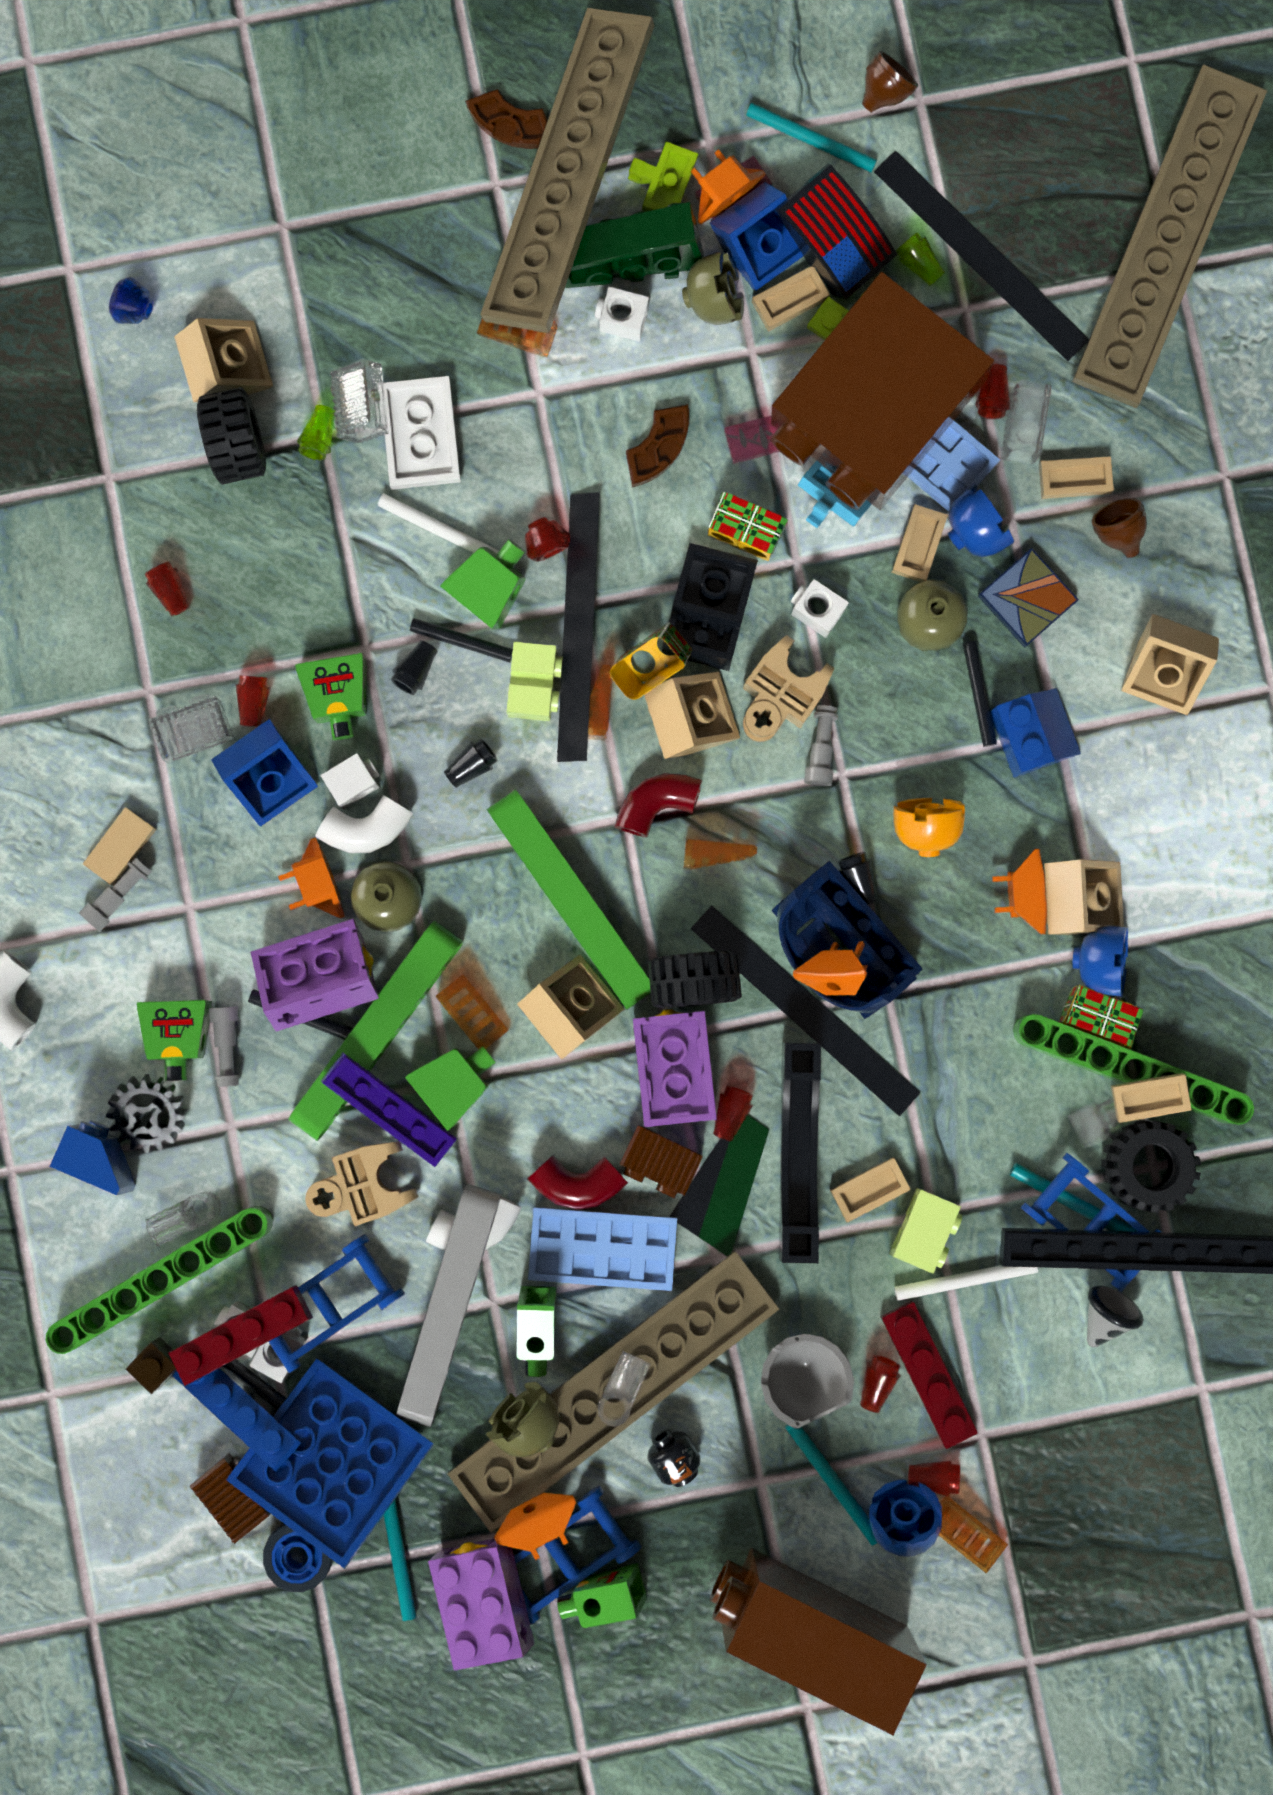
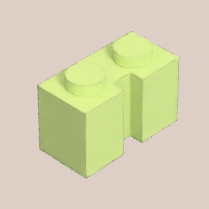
M523 642L513 643L511 678L506 711L509 718L550 721L551 712L558 713L560 691H553L555 677L561 678L563 657L557 656L556 646Z
M916 1187L905 1213L906 1217L898 1230L889 1254L934 1274L936 1267L942 1268L947 1258L949 1248L945 1247L950 1233L955 1235L963 1217L962 1214H959L961 1206Z

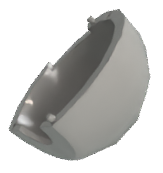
M801 1334L788 1337L772 1348L763 1364L761 1387L765 1402L774 1415L789 1426L800 1428L848 1405L853 1396L854 1377L850 1362L838 1346L821 1336Z

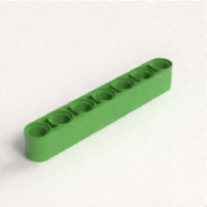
M515 789L486 809L626 1010L651 994L649 978Z
M433 921L378 994L379 999L373 1001L293 1110L288 1119L291 1123L316 1141L325 1134L345 1107L347 1101L321 1082L322 1078L343 1052L370 1072L464 943L462 939L437 921Z
M1038 1014L1025 1015L1017 1019L1013 1026L1014 1038L1021 1045L1121 1084L1160 1077L1165 1072L1170 1075L1183 1073L1186 1075L1191 1111L1222 1123L1245 1124L1253 1116V1101L1242 1092ZM1030 1020L1036 1022L1040 1029L1039 1036L1033 1041L1029 1040L1024 1034V1026ZM1063 1033L1068 1034L1073 1040V1047L1066 1054L1060 1051L1057 1044L1059 1037ZM1097 1046H1100L1106 1052V1061L1101 1066L1095 1065L1091 1058L1092 1051ZM1131 1059L1135 1060L1140 1068L1138 1076L1134 1079L1129 1078L1125 1072V1065ZM1199 1085L1206 1090L1207 1094L1204 1103L1201 1105L1196 1104L1192 1096L1194 1089ZM1232 1098L1236 1099L1240 1106V1111L1234 1118L1229 1116L1226 1109L1228 1102Z
M253 1206L217 1225L55 1322L48 1328L46 1333L47 1346L57 1354H66L79 1348L266 1236L273 1226L271 1213L262 1206ZM250 1213L257 1214L262 1219V1228L258 1233H254L247 1228L246 1219ZM219 1232L226 1233L231 1239V1246L228 1251L219 1250L215 1244V1237ZM187 1251L195 1252L200 1259V1264L196 1270L189 1269L184 1263V1256ZM156 1270L164 1271L167 1274L168 1284L165 1289L159 1288L154 1284L153 1274ZM124 1289H130L136 1294L137 1302L134 1307H129L123 1303L122 1293ZM93 1308H99L104 1312L105 1322L102 1326L94 1324L91 1320ZM62 1326L68 1327L73 1332L72 1344H65L60 1339L59 1332Z

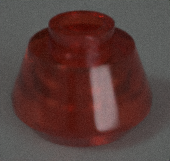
M543 517L528 525L530 531L525 534L526 554L529 559L540 562L559 554L569 547L571 535L556 520L548 521L547 517Z

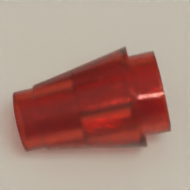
M993 364L987 381L979 390L975 406L978 408V414L983 418L1001 419L1010 408L1008 375L1005 365Z
M170 561L162 563L144 574L148 580L145 584L170 613L171 617L181 614L190 608L178 569L173 568Z
M239 675V684H235L240 725L254 727L261 725L271 688L267 686V677Z
M727 1085L724 1093L720 1092L716 1114L717 1120H715V1128L712 1134L719 1138L733 1141L734 1136L754 1106L751 1103L754 1095Z
M873 1355L871 1362L866 1363L860 1401L861 1407L875 1413L881 1411L882 1406L901 1377L898 1373L900 1365L897 1362L884 1356Z
M951 1460L916 1465L909 1464L908 1485L919 1487V1483L930 1488L934 1493L950 1497V1494H959L960 1464H951Z

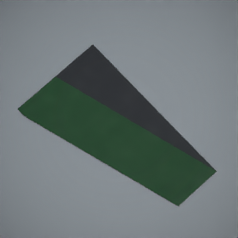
M739 1110L690 1184L685 1196H682L669 1216L677 1217L679 1225L726 1256L731 1254L769 1133L768 1128Z

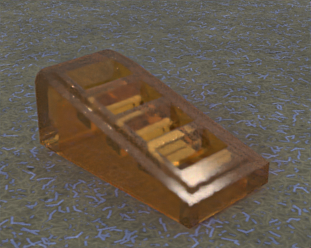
M482 318L477 334L535 355L548 357L558 326L553 321L550 333L527 329L525 338L521 337L522 328L513 327L511 334H508L509 326L500 324L498 331L493 330L495 323L485 322Z
M603 665L590 696L588 739L605 741L607 739L612 679L610 677L611 665Z
M688 839L685 842L683 870L751 859L757 855L756 845Z
M464 974L435 996L478 1049L482 1046L487 1049L509 1031ZM466 988L469 993L452 1005L449 1000ZM475 999L478 1005L462 1017L458 1011ZM483 1010L487 1016L471 1028L467 1022ZM490 1022H493L496 1027L479 1039L476 1034Z
M945 1496L940 1502L942 1506V1528L939 1536L987 1574L1008 1544L952 1498ZM965 1520H967L968 1523L964 1526V1528L961 1530L958 1536L954 1538L953 1535L956 1533V1531L959 1529L962 1523ZM978 1529L980 1532L977 1534V1536L974 1538V1540L971 1542L968 1548H966V1543L970 1540V1538ZM989 1538L992 1541L978 1558L976 1553Z

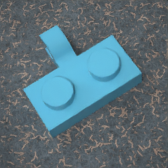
M816 461L798 483L800 488L818 500L806 521L815 528H818L830 511H833L854 527L872 504L866 500L859 510H855L839 500L825 484L833 473Z

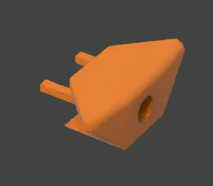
M718 149L714 153L721 161L717 167L704 177L701 176L696 168L691 170L692 175L702 187L698 223L703 224L723 212L750 191L766 173L763 170L744 168L734 155L726 159Z
M315 837L310 840L301 861L291 864L293 871L282 874L278 878L280 881L295 876L303 900L290 904V910L304 905L307 907L314 906L340 919L344 918L345 914L338 887L328 860Z
M1034 849L1016 871L1008 872L1007 876L992 877V882L1007 881L1009 907H995L994 910L995 913L1010 912L1011 918L1021 917L1038 933L1046 934L1047 901L1045 873L1040 849Z
M859 941L853 952V950H837L839 944L833 942L830 950H822L795 969L793 977L824 995H856L867 975L868 965H862L859 961L865 943Z
M543 1492L511 1509L494 1536L496 1543L502 1546L529 1551L535 1560L540 1558L536 1549L557 1537H560L563 1545L567 1544L568 1540L564 1532L576 1505L574 1496Z

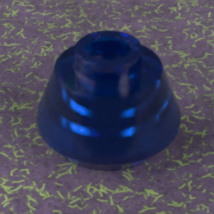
M127 277L119 280L113 289L109 301V314L115 323L139 324L143 319L147 320L150 317L154 301L150 299V292L135 278Z

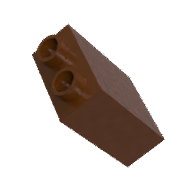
M881 271L772 404L771 425L777 430L770 438V441L785 457L799 466H803L812 456L830 470L833 474L825 484L847 506L859 510L867 500L878 510H881L987 381L995 360Z
M753 1548L750 1549L743 1566L727 1560L715 1581L710 1595V1601L716 1604L712 1619L722 1624L726 1652L894 1736L927 1665L908 1626Z

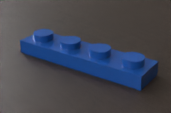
M220 1368L184 1386L274 1471H277L301 1444L299 1440ZM176 1371L172 1376L180 1384L184 1386L178 1372Z

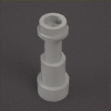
M829 705L816 706V712H814L813 717L818 719L816 743L812 744L809 767L805 768L804 783L832 786L834 771L830 768L833 746L830 745L832 721L838 720L837 707Z
M138 858L127 863L130 869L112 888L108 886L92 904L88 902L79 912L98 931L101 932L110 922L108 918L125 901L123 897L141 877L146 881L148 879L147 876L152 872Z
M238 1006L209 1008L210 1023L213 1022L214 1044L219 1050L220 1076H215L217 1087L239 1085L238 1078H240V1074L234 1075L233 1046H236L235 1021H239Z

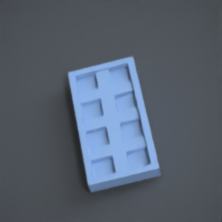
M953 421L908 478L949 512L954 500L972 485L976 484L978 487L998 464L1000 459L958 423Z
M534 1207L528 1280L672 1291L677 1217Z

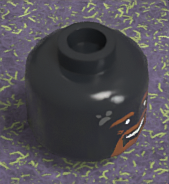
M664 1430L652 1439L653 1444L648 1450L647 1459L663 1484L681 1487L691 1482L697 1476L701 1457L685 1432Z

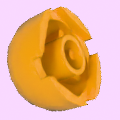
M916 798L900 801L897 803V807L894 806L895 832L899 840L908 848L919 850V856H939L940 850L952 847L958 842L963 833L965 804L960 801L943 798L942 805L932 803V798Z

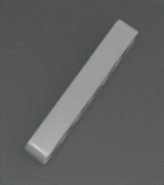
M467 1183L465 1185L396 1414L398 1418L430 1428L432 1426L501 1199V1194Z

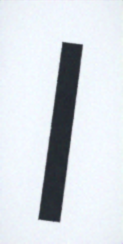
M894 151L874 171L884 183L1067 361L1088 343L1089 339L897 151Z
M600 492L570 495L557 762L587 761Z
M712 905L691 927V930L714 951H732L737 953L739 973L812 1039L821 1044L822 1048L899 1117L918 1097L920 1092Z

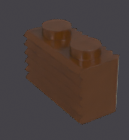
M637 1125L619 1165L626 1167L623 1172L624 1175L641 1183L645 1177L658 1183L655 1188L656 1190L675 1198L677 1193L685 1196L703 1155Z
M228 1453L190 1485V1488L235 1544L269 1517L271 1513L226 1480L241 1460L239 1456L233 1458Z

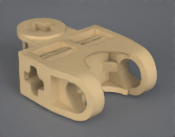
M788 635L783 637L763 656L743 686L745 691L755 697L744 717L743 729L745 734L756 742L770 740L785 719L801 729L821 700L835 669L826 663L820 672L816 671L811 676L799 677L793 674L788 667L787 660L790 653L789 650L795 640ZM762 715L767 716V725H763L761 728L755 726L756 718H761Z
M401 1142L367 1145L332 1157L337 1175L315 1182L309 1187L305 1197L308 1209L314 1215L320 1217L331 1216L349 1209L355 1227L387 1216L418 1198L416 1188L401 1192V1189L392 1190L385 1187L379 1177L380 1168L386 1160L390 1159L389 1155L403 1151ZM321 1188H324L326 1193L333 1192L334 1199L329 1201L330 1207H327L325 1203H318L317 1197L322 1194Z

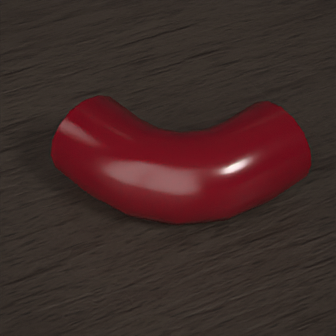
M663 773L643 780L628 793L619 810L614 827L623 832L647 838L656 814L661 810L675 808L693 814L703 780L688 775Z
M552 1155L527 1178L535 1189L551 1202L575 1210L597 1207L615 1196L628 1184L605 1157L590 1170L584 1173H574L565 1168Z

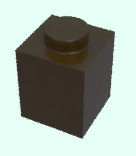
M159 1337L150 1342L129 1364L126 1370L150 1394H153L177 1371L169 1355V1352L173 1351V1349Z

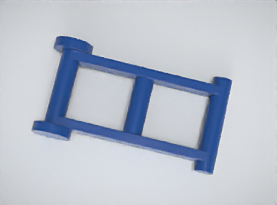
M1068 1153L1062 1157L1067 1162L1065 1167L1030 1207L1027 1203H1024L1020 1207L1042 1226L1048 1221L1056 1229L1069 1230L1047 1210L1075 1178L1105 1203L1084 1230L1102 1231L1111 1219L1118 1214L1138 1232H1150L1085 1177L1089 1170ZM1105 1269L1115 1277L1111 1284L1121 1293L1140 1271L1121 1270L1119 1272L1114 1269Z
M366 1234L355 1239L342 1249L345 1255L343 1258L298 1287L301 1294L308 1292L330 1328L294 1352L282 1335L269 1341V1344L288 1373L301 1366L298 1360L300 1357L377 1305L382 1311L405 1295L402 1288L397 1291L393 1289L365 1247V1244L369 1241ZM356 1259L379 1294L342 1319L319 1283Z
M600 1485L587 1492L577 1501L580 1508L572 1513L566 1529L592 1512L615 1546L579 1570L558 1538L544 1544L567 1579L533 1603L530 1602L522 1590L530 1625L541 1617L538 1613L540 1609L612 1559H615L618 1564L623 1563L641 1549L642 1546L638 1540L630 1543L600 1499V1496L604 1493ZM525 1550L515 1552L513 1554L515 1563L521 1561L531 1552Z

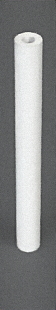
M384 493L379 499V507L472 553H475L480 547H488L496 554L500 551Z
M999 1265L895 1286L894 1290L896 1299L899 1301L1038 1273V1267H1007Z

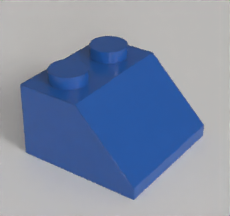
M766 182L710 222L724 253L730 255L735 267L755 291L803 257V254L775 210L787 199L786 194Z
M1057 688L1025 695L997 705L991 711L993 724L1014 778L1081 754Z
M270 719L211 759L224 783L260 827L318 787Z
M90 1120L89 1123L81 1121L80 1124L66 1127L49 1167L114 1195L132 1192L136 1186L121 1144L117 1141L118 1137L108 1134V1126Z

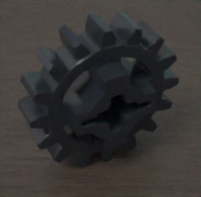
M145 1074L140 1083L135 1076H132L128 1080L127 1086L121 1083L115 1090L116 1094H113L108 1101L111 1108L106 1113V1118L115 1119L109 1130L120 1131L121 1134L117 1140L119 1143L126 1139L130 1140V1150H134L140 1144L143 1145L144 1152L149 1153L152 1145L155 1144L156 1148L162 1151L166 1141L171 1144L176 1141L177 1133H181L186 1124L182 1120L185 1119L188 1113L187 1109L179 1108L185 1099L184 1096L174 1097L173 1092L176 1086L173 1084L165 1088L163 1086L164 1078L161 1076L156 1083L151 1082L149 1074ZM165 1106L169 1111V1115L165 1113ZM153 1108H155L153 1113H149L147 1116L144 1115L141 1119H139L141 1114H144L147 1111L150 1112ZM124 1111L128 1114V1121L126 1119Z

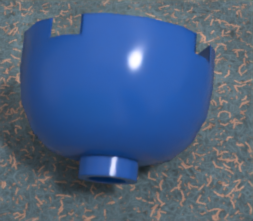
M976 484L965 490L954 500L948 517L952 530L947 534L958 550L965 547L972 555L987 557L1003 551L1014 543L1009 529L1004 532L1001 528L1003 519L985 493L981 489L978 490Z
M1116 925L1100 927L1096 932H1090L1084 937L1081 948H1074L1072 966L1073 969H1079L1080 978L1085 987L1110 997H1123L1127 973L1125 965L1126 957L1128 958V928Z
M896 1480L886 1483L875 1492L869 1508V1525L876 1542L887 1552L899 1557H913L926 1552L935 1544L942 1528V1506L937 1495L926 1485L919 1483V1486L907 1484V1480Z

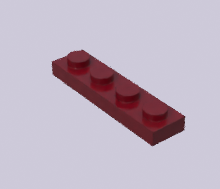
M295 1285L169 1352V1355L184 1386L307 1322L313 1316L298 1286Z
M910 1301L880 1316L944 1448L948 1449L978 1434L915 1303Z

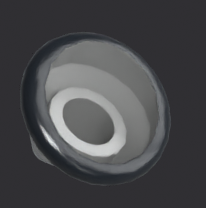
M1099 1285L1089 1289L1087 1342L1089 1346L1098 1347L1130 1330L1138 1329L1142 1326L1144 1321L1143 1314L1129 1297L1107 1286Z

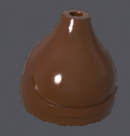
M879 51L866 68L865 95L862 105L871 113L882 107L897 105L905 101L916 91L918 83L895 59L887 53Z
M1136 498L1117 500L1104 506L1094 514L1091 520L1093 530L1102 543L1122 552L1127 558H1132L1139 554L1140 543L1147 529L1146 512L1140 500Z

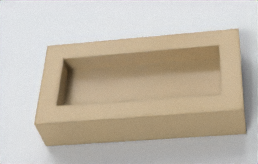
M810 266L752 297V304L769 332L822 304L828 296L830 297V294L815 267Z
M1111 456L1049 460L1039 463L1041 499L1107 495L1114 491Z
M914 504L892 573L918 582L927 581L948 517L947 514Z
M125 807L83 862V865L114 886L129 867L127 863L129 861L132 862L157 829Z
M1183 1073L1111 1085L1116 1119L1119 1123L1192 1110L1186 1075Z
M892 1157L830 1189V1192L845 1221L848 1223L911 1189L895 1158Z

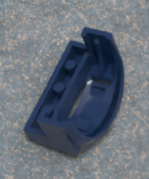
M830 860L771 910L777 917L782 948L794 970L822 950H830L835 940L826 929L824 923L853 952L859 941L865 943L859 961L862 965H868L867 975L856 995H824L809 987L824 1000L840 1008L859 1012L864 1019L891 1003L917 979L916 975L923 970ZM811 918L815 919L811 924H809L804 930H802L797 935V930L799 928H801Z

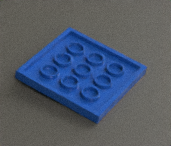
M316 1358L273 1416L301 1442L299 1447L277 1471H274L249 1448L226 1480L345 1569L434 1444Z

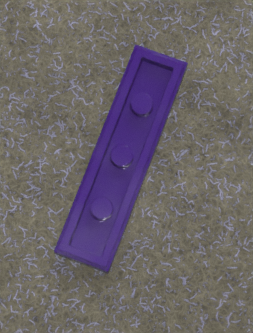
M344 1052L321 1080L325 1086L434 1167L437 1166L457 1140L449 1131Z

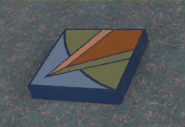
M1032 548L978 595L982 602L1024 648L1079 600Z

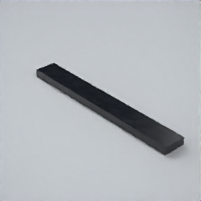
M1002 1228L999 1263L1007 1267L1273 1274V1236Z

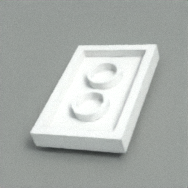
M443 376L379 383L391 490L461 482L450 377Z

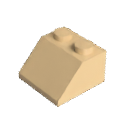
M197 318L174 336L193 402H198L199 396L242 387L250 395L270 389L273 386L254 321Z
M1152 614L1138 641L1121 691L1188 715L1217 662L1219 638Z
M719 672L671 678L644 695L664 759L690 755L740 738Z
M1079 859L1044 863L1048 935L1088 934L1096 932L1100 927L1109 925L1124 927L1120 862Z
M581 954L538 984L517 1003L561 1060L625 1010Z

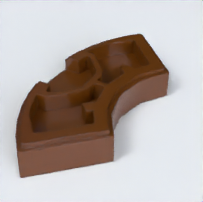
M498 89L465 101L466 107L476 124L495 140L512 147L538 149L548 122L542 108L534 110L516 108L503 98Z
M688 404L654 410L653 426L648 437L638 446L626 450L632 487L640 486L656 479L670 468L678 458L688 433Z

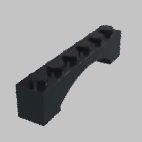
M782 1043L779 1260L782 1263L819 1264L817 1143L821 1044Z

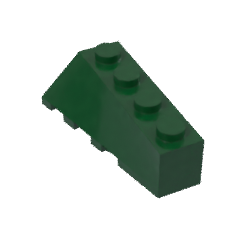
M690 202L672 203L664 208L652 211H638L630 216L604 219L596 224L587 225L565 287L612 284L613 278L618 277L629 280L630 283L644 281L645 275L664 273L665 279L679 278V272L690 271L691 266L704 257L696 218Z

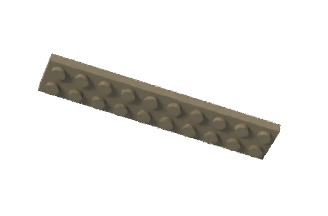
M587 8L480 314L485 322L550 333L655 26L652 17Z
M1204 64L1202 65L1073 377V383L1134 408H1137L1140 404L1267 90Z
M733 1251L549 1393L557 1404L560 1420L555 1434V1441L548 1450L528 1457H514L502 1451L491 1440H488L448 1471L447 1475L492 1533L502 1525L511 1509L545 1492L780 1309L737 1252Z

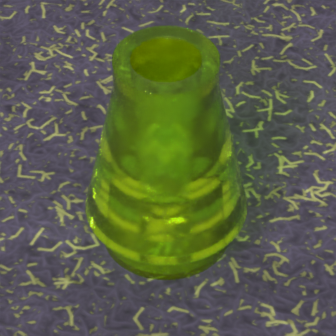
M918 232L896 250L901 257L899 261L922 278L929 286L945 273L926 236L922 238Z
M325 405L315 406L313 414L297 440L299 444L298 451L303 456L320 461L324 460L326 455L331 453L333 419L335 411Z

